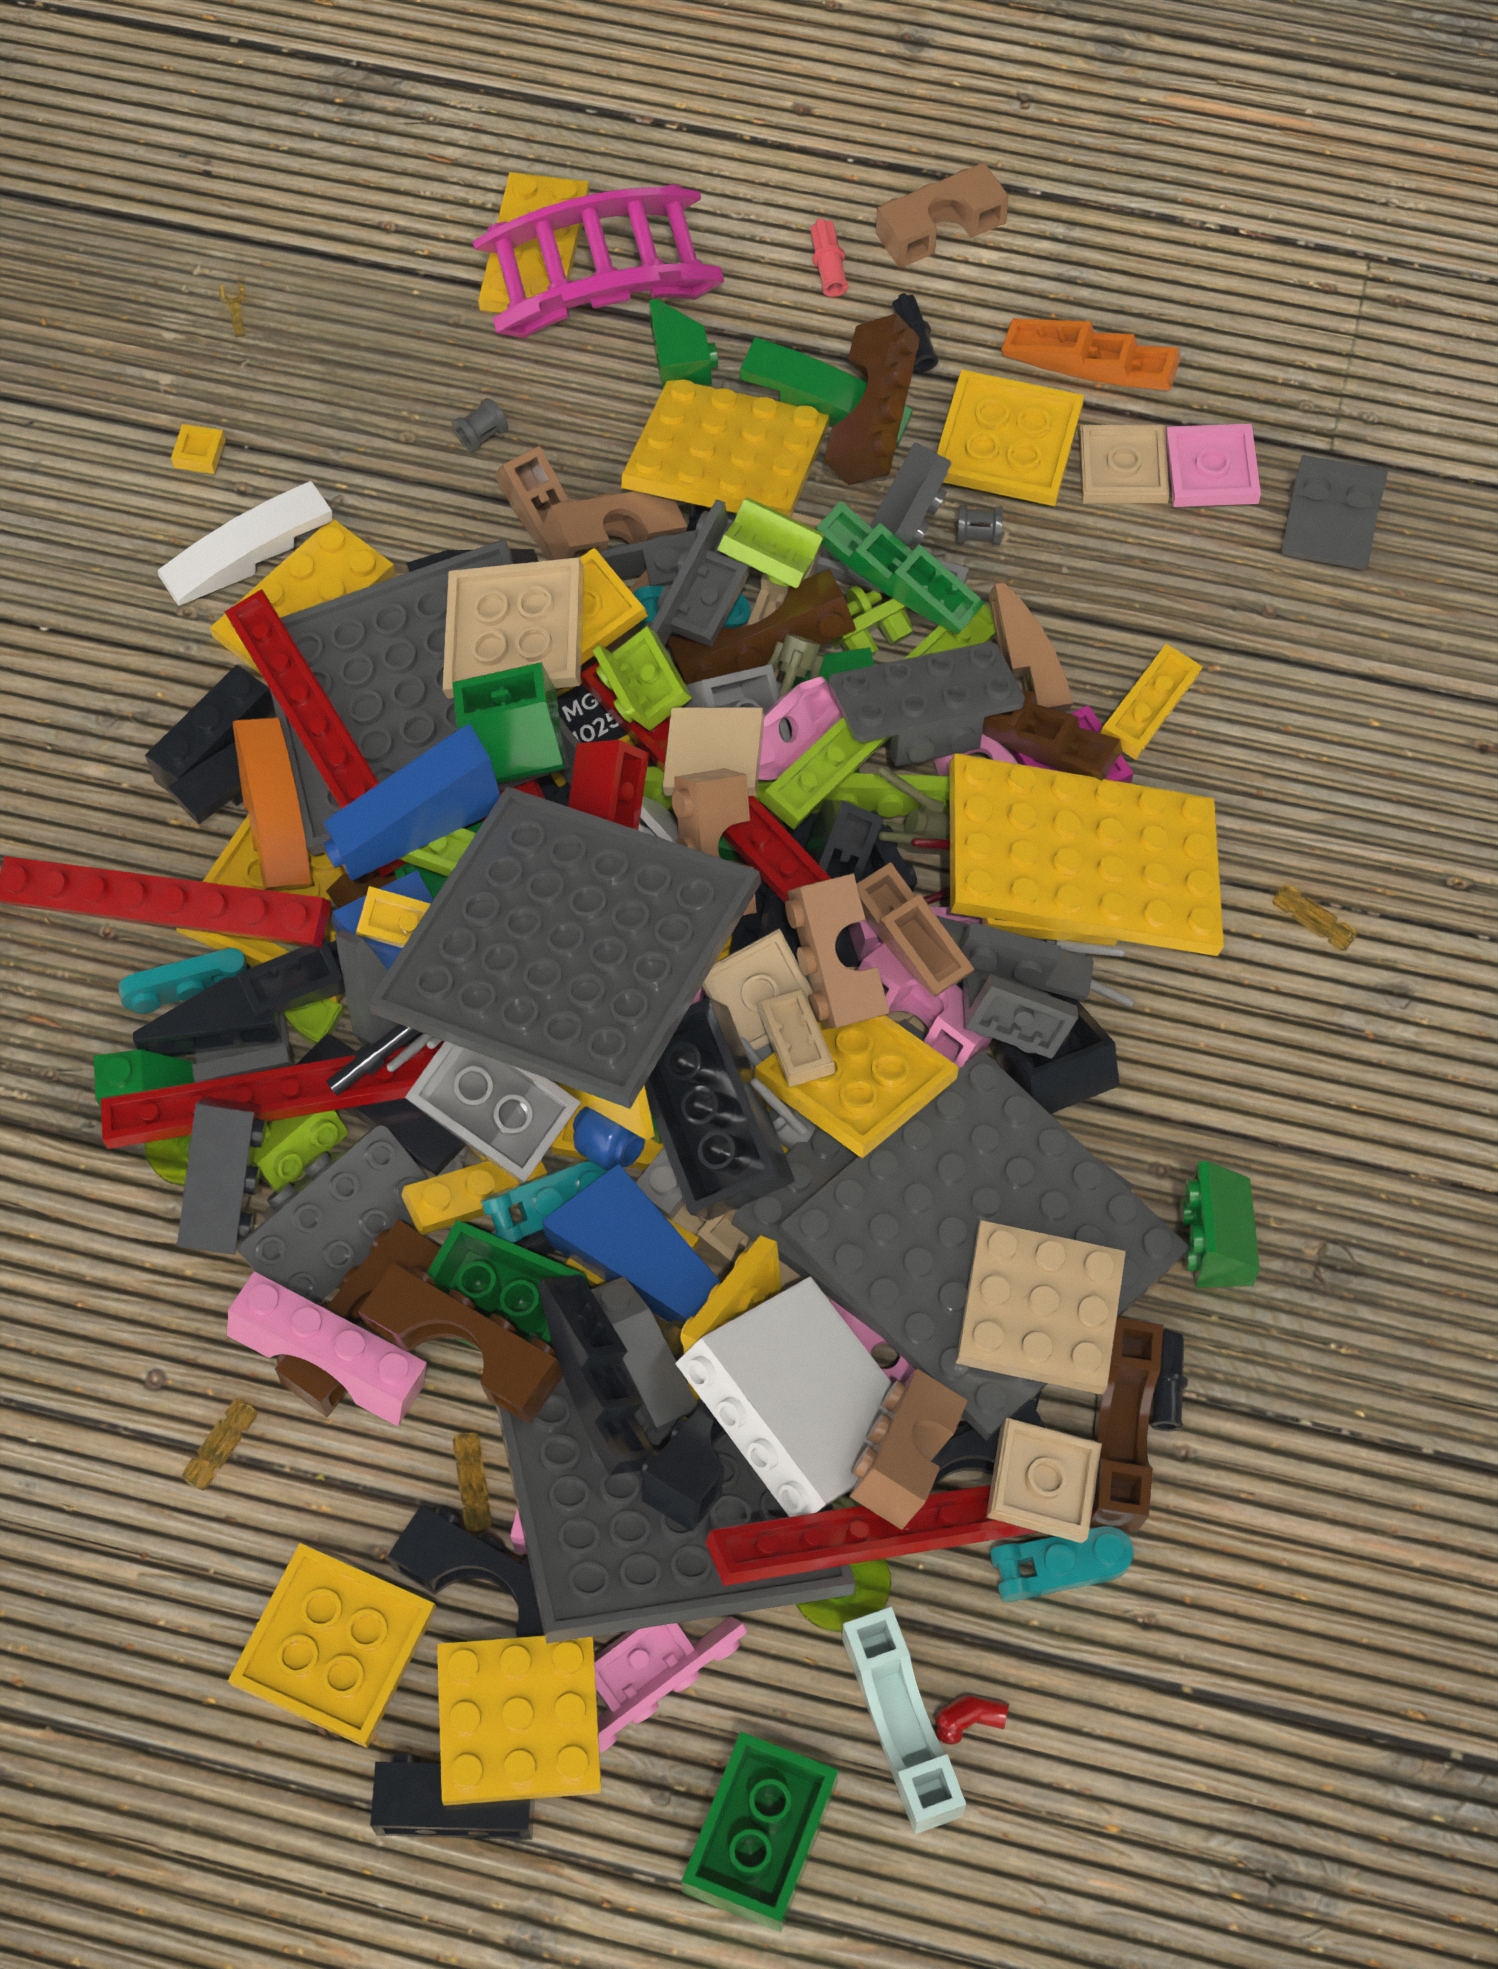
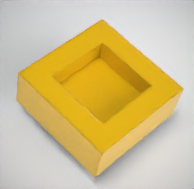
M182 424L171 456L173 467L215 474L226 441L223 430Z

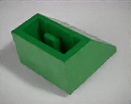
M542 662L452 682L458 730L471 724L491 759L497 783L565 769L556 688Z
M1198 1161L1193 1179H1186V1197H1181L1180 1200L1182 1226L1190 1227V1242H1185L1190 1247L1184 1256L1186 1271H1194L1195 1288L1254 1286L1260 1266L1250 1178L1209 1161Z

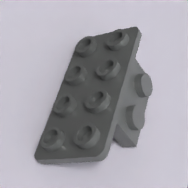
M992 642L839 672L829 677V689L853 738L858 742H867L891 737L890 756L895 766L980 749L984 717L1019 710L1024 706L1025 696L1000 649Z
M374 1126L345 1152H332L329 1155L326 1151L321 1152L304 1166L303 1170L306 1175L292 1186L289 1182L285 1183L268 1197L267 1202L270 1206L261 1213L265 1221L244 1238L238 1246L239 1254L255 1272L318 1304L340 1284L349 1269L353 1266L360 1267L370 1255V1247L381 1231L384 1229L390 1230L398 1220L405 1224L412 1221L401 1196L404 1186L429 1178L385 1126Z

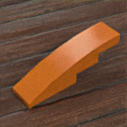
M1012 318L1001 349L1003 356L1041 369L1090 381L1125 387L1171 391L1181 360L1178 347L1137 345L1135 334L1095 333L1091 321Z
M279 718L236 720L233 722L244 811H249L254 851L258 850L263 890L308 888L312 884L306 839L296 786Z

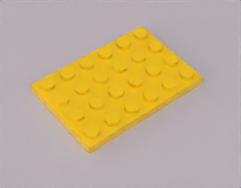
M954 753L949 764L950 913L986 919L995 918L1212 956L1219 955L1224 947L1214 798L1107 779L1101 781L1090 776Z

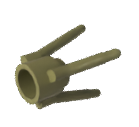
M790 633L786 634L784 642L777 641L773 655L767 665L772 664L773 671H775L780 661H782L780 670L786 672L778 699L792 689L796 676L805 678L807 670H810L809 680L819 677L824 656L818 654L821 644Z
M882 766L878 767V775L924 806L919 810L912 809L906 818L905 824L883 820V824H889L894 832H880L878 835L879 839L911 844L914 838L949 839L950 815L942 812L944 802L928 797L896 774Z

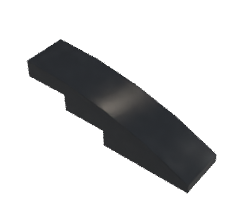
M235 742L206 759L167 787L170 797L198 825L230 800L236 806L243 802Z
M324 938L322 948L303 946L237 973V977L256 1018L346 993L336 940L327 943Z
M327 1033L296 1065L353 1056V1053L356 1051ZM405 1098L344 1108V1110L369 1125L371 1129L377 1125L387 1127L412 1159L436 1176L467 1145Z
M582 1275L542 1279L538 1288L550 1337L565 1383L594 1448L609 1476L641 1470L646 1459L654 1449L634 1418V1415L643 1403L619 1365L628 1350Z

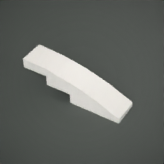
M309 481L265 501L214 530L158 570V576L177 605L180 606L255 575L256 563L293 549L295 536L332 522V510L312 481Z

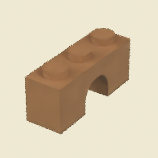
M983 162L972 168L962 169L955 175L936 183L926 184L915 192L900 198L891 199L884 205L877 207L876 235L897 266L902 268L935 254L936 223L942 221L955 222L965 229L970 238L1005 224L1009 196L986 163Z
M633 491L615 495L602 494L596 498L579 501L565 500L551 505L541 533L553 559L558 560L580 558L593 548L598 552L606 550L609 543L607 535L618 536L629 544L652 540L659 535L684 533L688 526L674 499Z
M722 768L675 776L672 807L678 819L679 837L676 843L720 858L718 844L722 833L733 824L750 821L747 775ZM728 860V861H731V862H734V863H737V864H740V865H743V866H746V867H749V868H752V869H753L752 866L745 865V864H742V863H739V862H736V861H733V860ZM755 894L743 915L756 913Z
M854 873L787 891L789 900L785 903L786 916L790 926L793 929L796 928L801 944V947L797 949L798 962L803 974L809 975L813 991L809 995V1004L816 1021L821 1022L822 1030L890 1014L878 967L854 971L845 967L836 954L835 943L840 931L850 924L866 920Z
M918 1368L905 1384L897 1380L882 1403V1407L888 1410L886 1415L882 1413L867 1436V1440L873 1443L872 1447H867L862 1452L853 1467L852 1474L857 1476L858 1479L850 1494V1498L902 1530L926 1502L940 1469L931 1460L955 1433L968 1400Z

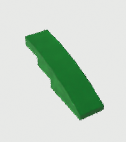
M754 337L740 368V380L780 391V402L797 407L804 405L814 407L818 413L829 415L830 427L839 423L854 410L862 399L867 387L866 382L832 365ZM906 405L897 438V447H899L912 416L913 409Z
M842 501L815 528V530L822 532L824 535L821 545L846 566L882 592L919 615L956 634L963 630L985 604L978 595L920 544L912 551L882 523L879 522L874 529L871 528Z

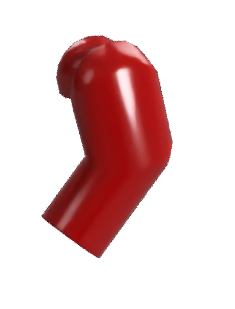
M972 1695L962 1696L938 1712L935 1718V1722L938 1724L935 1730L936 1737L945 1744H958L962 1740L963 1730L975 1723L1004 1730L1009 1704Z

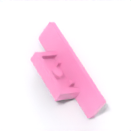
M729 1617L693 1645L677 1623L630 1630L595 1656L596 1691L608 1708L607 1711L598 1717L600 1753L615 1743L618 1738L615 1733L632 1721L634 1724H637L650 1717L659 1707L657 1701L670 1691L680 1692L692 1685L700 1676L698 1670L713 1658L716 1661L722 1660L736 1651L741 1644L739 1639L748 1632L744 1623Z

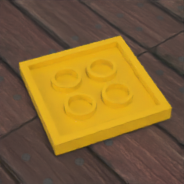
M961 369L937 450V454L951 462L943 482L1056 507L1085 395Z
M886 1015L824 1030H822L821 1022H817L834 1062V1074L788 1087L775 1052L755 1067L754 1074L755 1078H758L778 1098L863 1159L957 1079L959 1066Z
M299 1543L228 1682L237 1689L368 1748L437 1607L435 1603Z
M545 1636L437 1644L441 1790L444 1806L602 1793L593 1636L546 1644Z

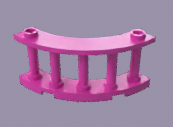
M670 184L664 187L607 191L563 201L530 212L509 222H499L489 226L486 234L473 241V246L476 250L498 254L510 303L507 305V310L493 317L496 332L527 338L551 324L570 317L568 309L591 302L592 307L596 309L627 302L631 298L630 293L650 291L652 298L696 300L722 284L724 278L721 267L702 264V261L697 260L683 211L701 199L700 192L683 189L678 184ZM629 215L642 264L639 267L618 270L616 267H612L600 219ZM646 215L668 217L681 263L664 264L663 260L658 259ZM583 222L596 272L591 277L571 282L566 280L554 231ZM538 237L550 284L547 287L548 291L531 298H526L513 249Z

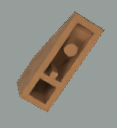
M538 446L503 464L494 475L513 511L549 561L554 559L541 531L550 506L569 499L542 448Z

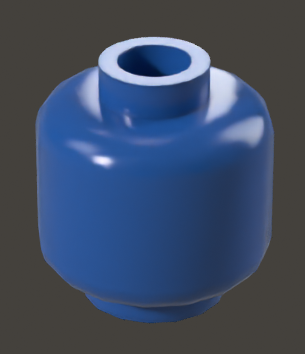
M588 1106L579 1111L573 1122L574 1148L580 1155L604 1170H610L617 1164H620L621 1167L632 1165L644 1148V1138Z

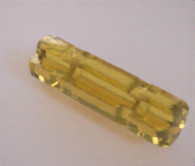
M1284 884L1278 890L1272 901L1274 906L1285 913L1291 912L1293 919L1319 937L1329 938L1328 943L1338 950L1346 951L1355 941L1358 933L1354 928L1345 922L1338 923V917L1310 898L1305 897L1303 899L1301 897L1302 893L1291 885Z
M235 1399L232 1401L224 1413L227 1416L226 1419L218 1421L198 1449V1459L192 1458L183 1470L182 1477L194 1488L201 1491L207 1489L216 1476L213 1474L215 1468H222L243 1438L240 1435L241 1431H248L257 1418L255 1409L243 1400Z
M477 1433L459 1434L453 1438V1448L456 1460H458L456 1469L462 1505H465L462 1508L464 1524L468 1531L484 1530L491 1527L492 1518L489 1504L485 1503L489 1498L482 1458H479L482 1456L480 1439Z

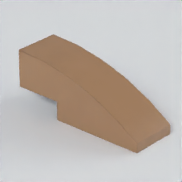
M1004 582L995 583L988 597L998 647L1015 678H1023L1025 690L1035 693L1038 705L1066 713L1072 706L1073 701L1066 675L1054 647L1040 623L1024 602Z
M891 862L857 883L867 923L900 963L934 997L974 972L973 966L920 894L914 895Z

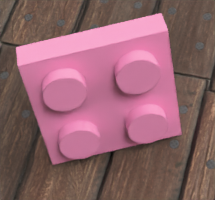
M1252 424L1167 427L1166 448L1173 507L1259 504L1261 490Z

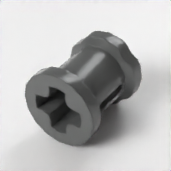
M485 398L481 401L478 409L464 418L458 417L453 420L452 428L461 444L468 451L473 452L480 448L479 444L496 432L502 434L507 431L508 423L498 405L490 398Z
M960 504L957 543H964L966 539L988 540L992 541L993 545H1000L1003 506H996L994 510L968 509L966 504ZM970 523H989L990 527L970 526Z

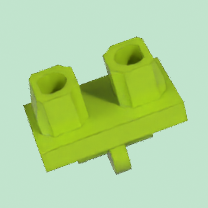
M853 586L847 590L846 595L851 616H856L853 622L857 630L830 642L835 650L841 647L845 651L870 647L873 656L879 649L869 632L880 627L890 646L903 641L914 632L909 617L905 612L908 607L893 598L872 609V605L882 601L880 593L873 590L865 594L859 586Z

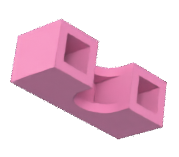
M884 943L863 959L857 971L878 967L889 1012L905 1011L919 1017L929 1029L923 1042L959 1066L958 1070L981 1050L985 1052L992 1038L982 1037L973 1030L966 1028L964 992L957 985H953L934 997L900 963Z

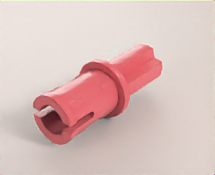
M821 218L816 220V224L810 228L815 250L812 260L815 267L819 268L824 295L837 297L843 295L849 287L843 267L845 253L838 245L833 222L824 221Z

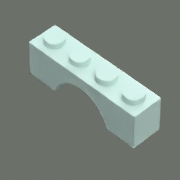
M892 1607L844 1623L842 1640L914 1835L962 1818L966 1802L948 1754L940 1745L926 1713L915 1680L910 1654Z

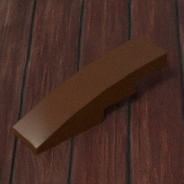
M1021 689L1025 696L1024 706L1021 709L984 717L983 735L1019 753L1069 773L1095 777L1102 781L1106 779L1122 752L1120 739L1080 728L1076 715L1038 705L1035 693Z

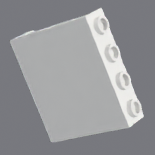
M811 1276L703 1336L675 1363L789 1517L817 1513L854 1488L858 1477L852 1474L853 1467L862 1452L867 1447L871 1448L873 1445L872 1442L867 1440V1436L882 1413L886 1415L888 1410L882 1407V1403L893 1386L892 1382Z

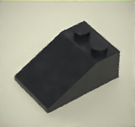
M1041 990L1050 994L1051 997L1076 1005L1078 1010L1077 1021L1052 1059L1037 1053L1024 1052L1017 1046L992 1038L988 1045L999 1066L1049 1114L1120 1086L1115 1042L1077 999Z

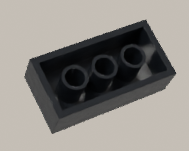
M710 997L690 1005L644 1084L650 1110L689 1214L709 1221L796 1182L765 1101L751 1085V1080L755 1078L729 1008Z

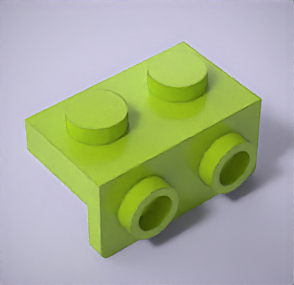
M747 497L743 500L734 522L723 535L717 550L726 554L730 559L766 573L767 578L777 585L798 588L809 572L824 535L822 532Z
M648 626L613 653L600 644L592 650L600 664L596 668L598 676L608 688L614 690L618 697L614 700V705L621 716L629 723L635 720L651 731L671 715L672 708H680L692 699L690 692L657 633Z
M334 1110L269 1121L266 1125L263 1147H255L253 1166L260 1167V1173L270 1187L276 1191L285 1183L293 1184L305 1173L303 1168L310 1160L323 1151L328 1153L348 1135V1130Z

